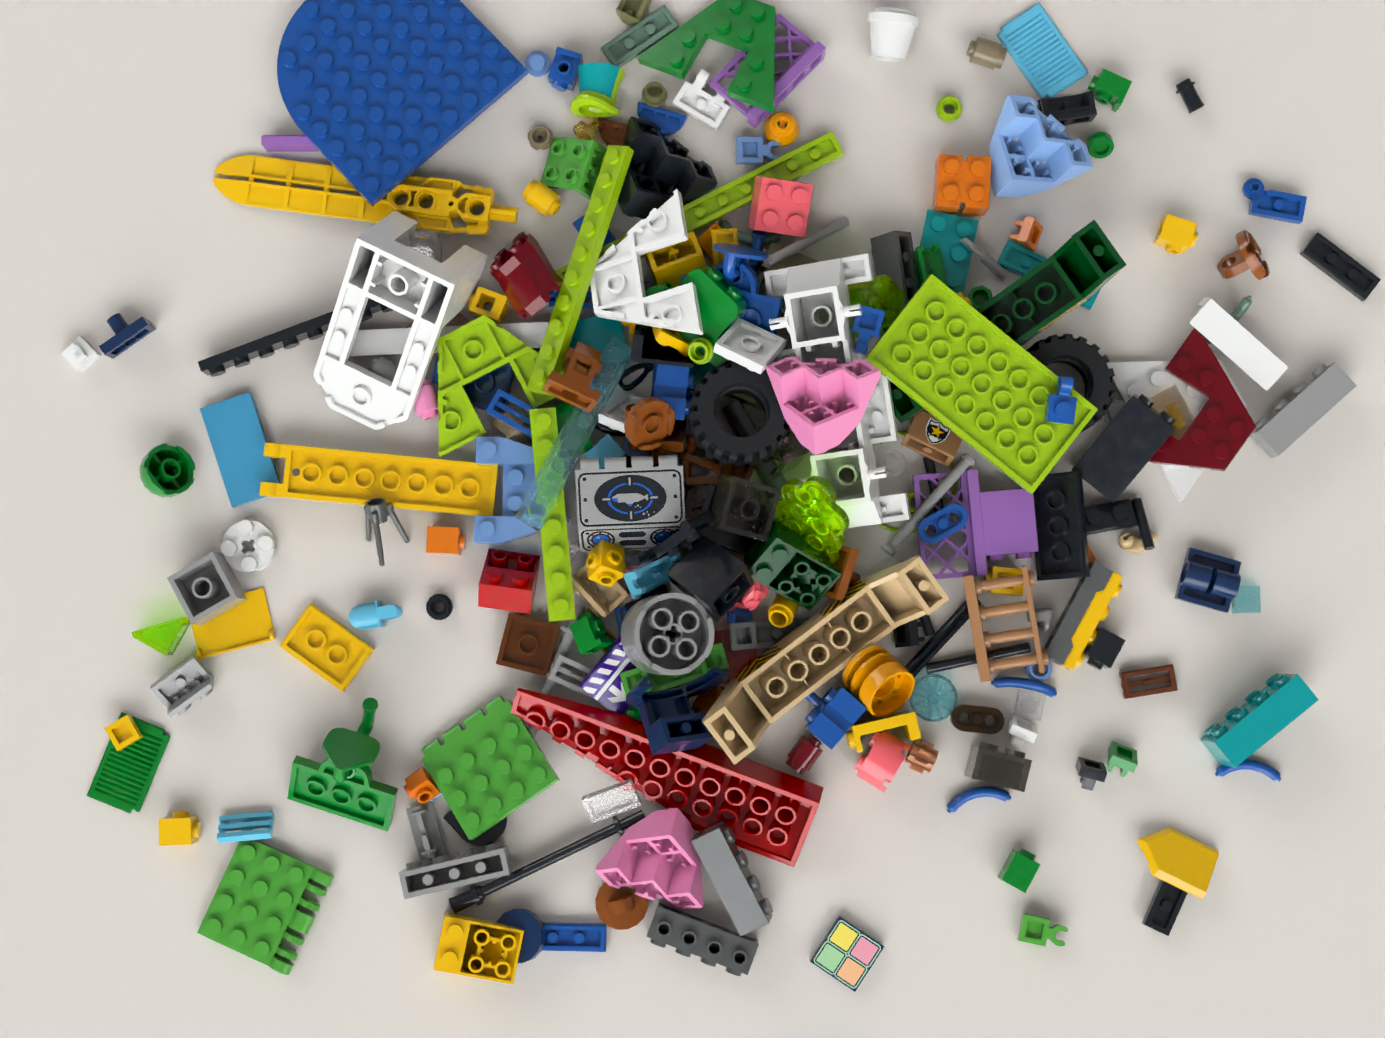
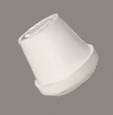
M879 7L874 8L873 12L868 13L867 23L870 24L871 58L889 62L906 61L915 29L919 28L920 19L915 17L914 12L900 8Z

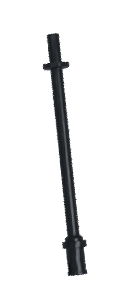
M643 810L621 820L614 815L612 816L613 824L513 871L510 875L502 876L484 886L471 885L469 890L449 898L450 906L455 914L475 904L479 906L484 903L483 900L489 894L616 833L622 836L625 833V829L646 816Z

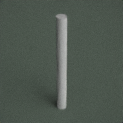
M842 217L769 255L768 259L763 260L765 266L769 268L849 226L848 218Z

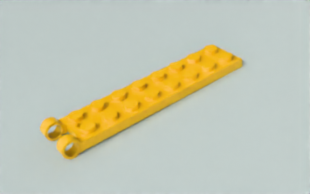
M264 443L263 456L286 458L283 484L260 482V496L365 505V502L370 499L382 497L386 499V503H392L393 508L472 516H494L498 465H477L474 462ZM294 469H299L300 474L298 476L293 475Z

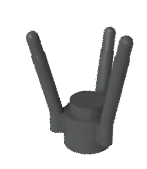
M377 497L365 502L366 540L368 542L371 541L373 524L379 564L384 566V553L379 524L388 520L387 517L390 515L405 543H409V538L394 512L393 504L386 503L385 498Z

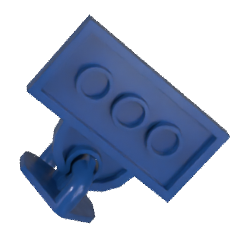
M758 230L752 231L753 241L751 248L729 243L714 244L713 249L725 255L724 262L717 264L715 268L723 274V279L729 285H734L742 292V297L746 301V311L740 318L777 335L778 329L771 330L770 326L777 325L779 322L769 324V319L780 318L784 299L759 293V281L756 275L760 266L758 261L768 259L769 256L768 253L763 252L767 233ZM687 274L682 275L681 282L684 280Z

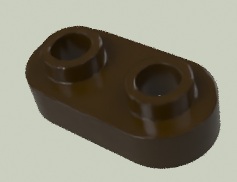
M962 704L956 706L950 714L951 724L957 730L965 732L996 734L1003 728L1005 722L1002 712L992 707ZM961 713H966L968 716L967 721L964 723L959 721ZM989 715L994 718V723L990 726L985 722L986 717Z

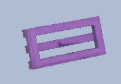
M263 135L261 137V145L264 146L267 152L319 151L305 135Z

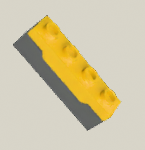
M1095 561L1089 563L1090 577H1081L1043 648L1047 649L1049 660L1067 670H1073L1074 667L1078 668L1085 657V654L1082 653L1087 643L1090 645L1094 641L1098 633L1095 628L1099 620H1105L1110 611L1108 604L1111 598H1116L1123 586L1120 583L1123 576L1114 573Z

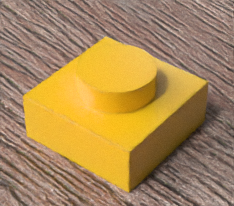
M131 714L120 718L104 728L117 751H121L143 738Z

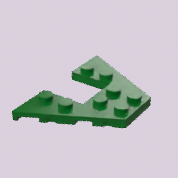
M717 0L637 57L639 64L684 80L707 39L742 50L748 54L727 89L728 97L772 113L775 112L776 9L774 6L757 0Z

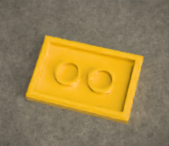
M312 603L308 605L279 645L342 692H345L375 650L371 645Z

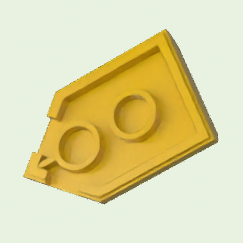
M1170 827L1136 840L1140 850H1143L1152 876L1200 899L1204 897L1218 859V850Z

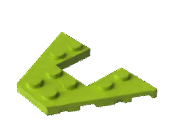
M486 315L438 338L439 457L487 433L463 386L495 369L510 363L533 408H537L556 398L551 395L534 393L527 389L539 353Z

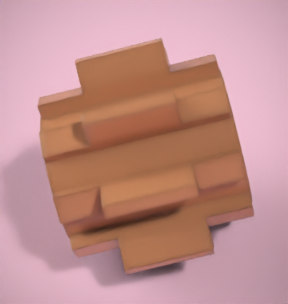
M921 739L919 743L914 740L906 755L905 763L910 764L909 768L922 774L923 771L930 773L939 751L933 749L934 745Z

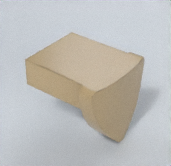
M507 412L502 414L529 430L531 429L529 424ZM496 418L491 423L492 426L506 435L505 438L521 444L532 442V438Z

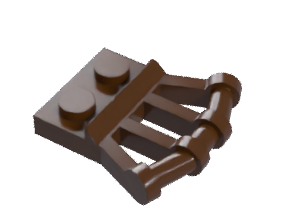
M687 435L685 440L686 448L679 456L681 465H683L684 487L710 486L712 484L744 497L755 466L749 467L746 464L742 468H733V464L727 463L726 466L696 457L694 456L696 448H698L695 444L696 439L694 436ZM691 465L715 472V476L692 477Z

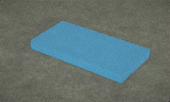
M247 392L200 408L231 506L235 508L267 497L259 495L260 482L279 484L281 482L273 458L263 456L264 443L268 442L252 393Z

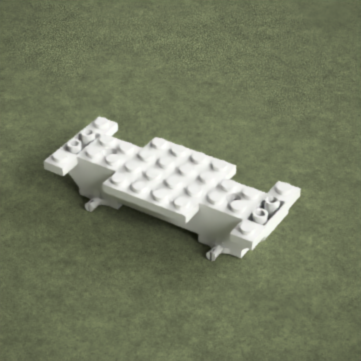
M870 253L764 272L767 295L775 297L784 296L786 305L785 317L769 319V324L780 322V324L771 325L770 329L787 328L791 336L792 348L782 350L777 356L778 361L787 357H800L801 362L815 363L816 358L837 359L839 364H849L853 362V359L863 360L881 338L882 334L879 335V338L870 337L866 355L855 353L858 338H856L855 332H852L854 325L853 316H861L862 310L852 312V310L861 309V305H851L848 285L874 280ZM822 308L826 309L829 313V320L825 324L818 318V313ZM882 374L860 423L838 446L827 450L825 453L817 455L812 453L810 456L812 467L810 478L795 479V485L802 484L796 486L797 491L812 488L817 498L816 505L802 507L806 533L909 520L911 518L907 492L888 495L880 494L878 479L887 478L888 475L887 473H880L887 471L886 466L876 468L873 444L898 440L890 381ZM789 427L793 456L812 453L800 444ZM848 467L853 470L855 474L853 481L845 479L843 475L844 468Z

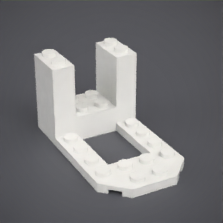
M396 211L357 237L313 374L318 385H322L327 395L325 400L329 408L374 430L385 428L387 425L396 422L406 421L411 417L441 330L468 305V300L471 294L476 291L488 255L464 245L446 261L440 263L409 248L418 222ZM368 298L414 319L393 382L348 361Z

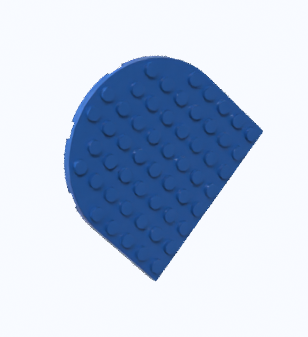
M306 0L289 21L282 36L277 58L278 85L291 118L301 132L372 207L528 75L527 69L460 0Z

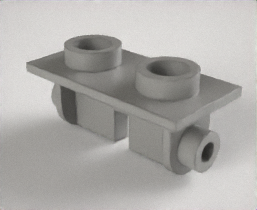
M432 801L424 805L421 804L407 808L406 811L419 859H430L446 853Z

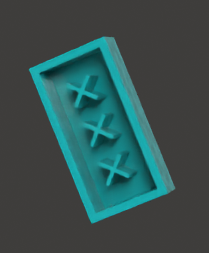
M1274 674L1265 682L1267 684L1265 688L1260 692L1255 690L1245 698L1247 702L1240 708L1237 706L1232 708L1224 715L1226 719L1219 725L1215 723L1204 731L1205 736L1200 740L1220 765L1236 768L1319 700L1298 674Z

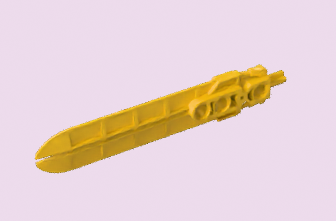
M244 155L223 162L216 167L214 173L246 178L248 181L213 178L214 185L225 197L246 206L373 223L380 222L396 211L417 221V229H424L430 232L445 234L467 232L468 235L486 236L490 228H492L493 220L516 223L518 220V208L495 205L493 189L478 185L473 187L450 179L408 176L385 196L387 200L381 199L372 207L362 195L355 196L330 192V190L360 194L333 165ZM255 180L283 183L286 186L257 183ZM293 185H298V186H305V187L321 188V189H324V190H323V191H317V190H310V189L295 188V187H292V186H293ZM461 189L473 192V194L465 193L461 197L457 198V195L461 191ZM400 197H408V200L405 204L397 205L398 199ZM426 200H433L431 207L422 208ZM476 207H485L482 214L473 215ZM460 217L467 227H454V218Z

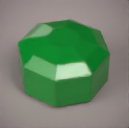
M983 285L973 287L967 296L975 309L993 298L991 290Z

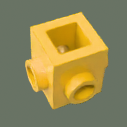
M601 540L588 553L586 560L588 579L611 587L616 581L621 579L626 572L624 548Z

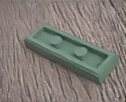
M663 5L603 45L601 51L610 64L621 68L679 28V25L666 6Z

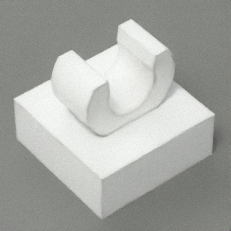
M81 336L61 353L81 374L100 357L99 353Z
M1015 715L1011 716L1008 723V732L1012 734L1010 746L1021 750L1025 740L1034 743L1038 735L1037 725Z

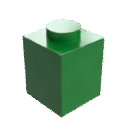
M1021 848L1020 852L1012 849L998 878L1026 893L1041 864L1034 861L1036 855Z

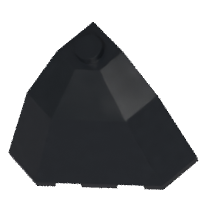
M632 116L628 121L622 145L629 146L634 150L618 198L623 214L628 217L646 219L650 211L654 208L659 209L674 195L673 191L676 189L681 193L684 206L717 186L718 182L711 166L703 160L699 162L688 156L690 150L677 140L672 139L670 142L660 133L661 128L653 122Z

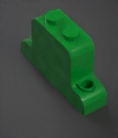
M702 266L690 271L679 286L691 282L696 286L704 334L678 332L688 342L703 337L708 339L714 347L715 343L744 314L747 305L742 297V292L734 285H729L717 268ZM664 281L650 287L645 292L646 297L675 287L669 282ZM699 346L698 351L704 355V347ZM714 352V356L709 362L714 367L722 364L726 366L731 360L725 359Z

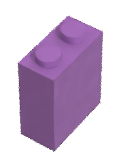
M1024 489L980 492L986 557L989 556V561L1005 560V555L1015 554L1016 559L1032 558L1031 553L1038 552L1033 494H1029Z

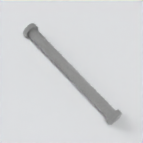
M964 452L960 456L961 460L913 513L911 518L906 521L887 544L883 543L881 548L889 556L893 557L896 554L895 550L958 478L969 466L973 467L976 461L969 454Z

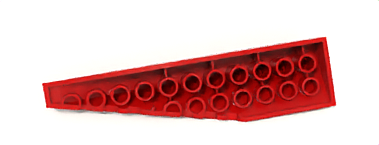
M522 688L517 689L510 712L538 730L543 729L553 736V740L559 744L563 742L575 750L574 753L581 758L587 757L595 762V767L628 788L637 789L650 802L653 803L655 801L666 809L678 808L691 823L692 829L701 832L724 821L725 825L731 827L735 834L736 846L795 867L819 806L824 787L747 758H743L734 765L723 749L704 743L698 749L652 755L642 721L556 696Z

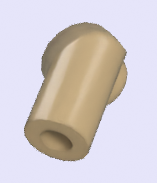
M1150 530L1153 542L1155 543L1159 539L1157 535L1152 530ZM1130 533L1120 535L1118 544L1121 549L1136 554L1144 551L1141 537L1132 536Z

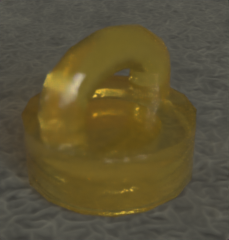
M579 121L573 127V132L578 139L597 141L594 131L599 127V122L592 121L587 125L583 121Z

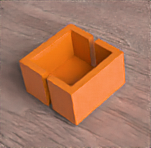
M939 154L935 161L933 211L956 214L960 208V203H965L961 209V215L984 216L989 209L991 157L967 156L966 160L962 161V155Z

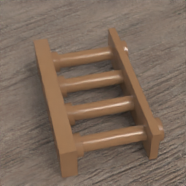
M1021 565V575L984 581L974 579V573L962 576L980 682L991 681V674L996 673L995 670L1038 664L1039 672L1045 673L1044 666L1049 665L1047 649L1041 650L1030 588L1031 586H1036L1033 570H1027V565ZM1025 585L1027 601L990 607L979 605L977 595H981L983 591ZM1029 611L1032 627L990 634L989 631H983L982 621H987L986 618ZM1034 638L1035 654L996 660L993 657L988 658L986 648L991 647V644Z

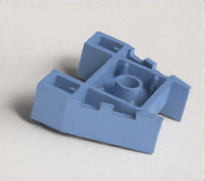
M476 437V464L503 467L502 516L474 517V543L504 545L540 533L533 447L504 437ZM560 457L561 467H572L570 460ZM566 517L567 524L571 523V519L569 517Z

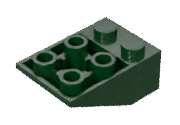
M776 520L773 521L744 556V564L747 566L753 580L809 611L842 576V573L797 532Z

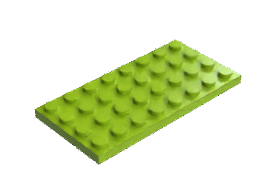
M933 274L929 275L863 359L879 369L884 377L1029 494H1033L1098 410L1072 388L1069 397L1077 398L1074 425L1046 422L1045 413L1048 394L1056 395L1058 376Z

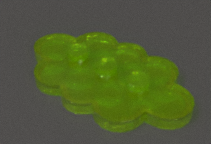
M811 476L805 482L798 479L789 480L782 487V497L775 504V511L778 516L774 520L797 532L834 565L839 559V550L846 543L843 532L849 527L848 515L836 504L837 495L835 489L826 479L820 476Z

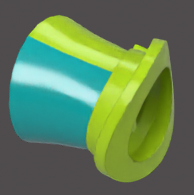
M584 63L579 65V94L571 102L570 109L572 114L580 118L621 115V110L616 108V98L625 76L624 70L616 65L607 63Z

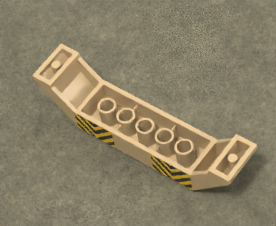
M918 555L857 581L847 589L844 601L835 599L733 676L703 718V724L735 765L756 749V744L774 721L845 668L850 660L862 649L873 646L898 626L924 615H930L947 602L949 597Z

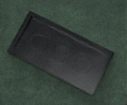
M1082 471L1047 474L1033 492L1038 552H1035L1037 581L1090 577Z

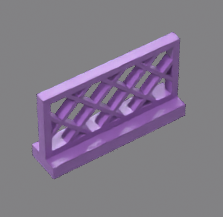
M780 13L776 15L775 27L778 24L783 26L787 30V36L776 37L775 43H788V53H775L776 60L789 59V67L786 70H776L775 76L779 77L775 80V108L824 60L826 49L819 41L814 43ZM791 42H802L808 48L803 53H792ZM741 50L709 82V86L748 118L747 122L753 128H756L771 112L753 105L747 108L739 100L728 97L727 89L719 84L724 78L735 77L738 72V64L744 61L748 54Z
M978 469L966 470L959 477L960 490L955 496L949 491L945 493L951 498L946 506L956 502L963 506L968 514L966 525L960 529L965 534V542L961 547L958 548L947 539L949 537L947 536L932 550L918 537L919 556L927 566V562L932 556L945 565L938 574H932L935 579L960 578L965 574L974 573V577L988 575ZM950 472L912 476L915 510L921 506V498L927 499L920 492L919 481L930 480L934 485L938 486L940 483L935 479H944ZM960 494H961L962 502H961L959 499H957V497H958ZM937 505L933 507L937 511L941 510ZM949 516V520L955 523L956 521ZM927 526L926 533L930 530L935 532L932 526ZM944 542L956 550V553L948 562L936 553ZM965 546L967 554L962 551ZM925 549L930 553L927 558ZM958 554L967 560L968 571L958 572L950 565ZM948 568V569L951 570L953 573H943V572Z

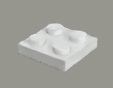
M739 318L715 343L713 352L746 367L750 371L762 374L766 366L784 349L786 340Z

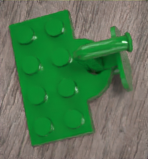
M366 698L362 703L364 709L363 718L357 732L346 728H334L329 731L322 745V749L327 755L322 763L296 755L292 763L287 799L388 832L392 823L398 788L374 781L372 771L368 766L373 764L380 751V743L375 738L369 736L373 729L378 701L374 698Z

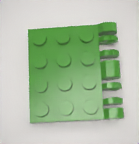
M260 840L239 841L197 933L257 960L279 973L289 975L294 965L289 960H296L298 955L295 951L282 946L281 943L285 938L293 944L303 945L305 939L288 930V928L290 927L300 933L308 934L316 916L298 906L300 904L310 910L318 911L320 904L303 895L306 889L316 895L325 896L328 890L310 880L312 879L322 885L330 886L334 875Z

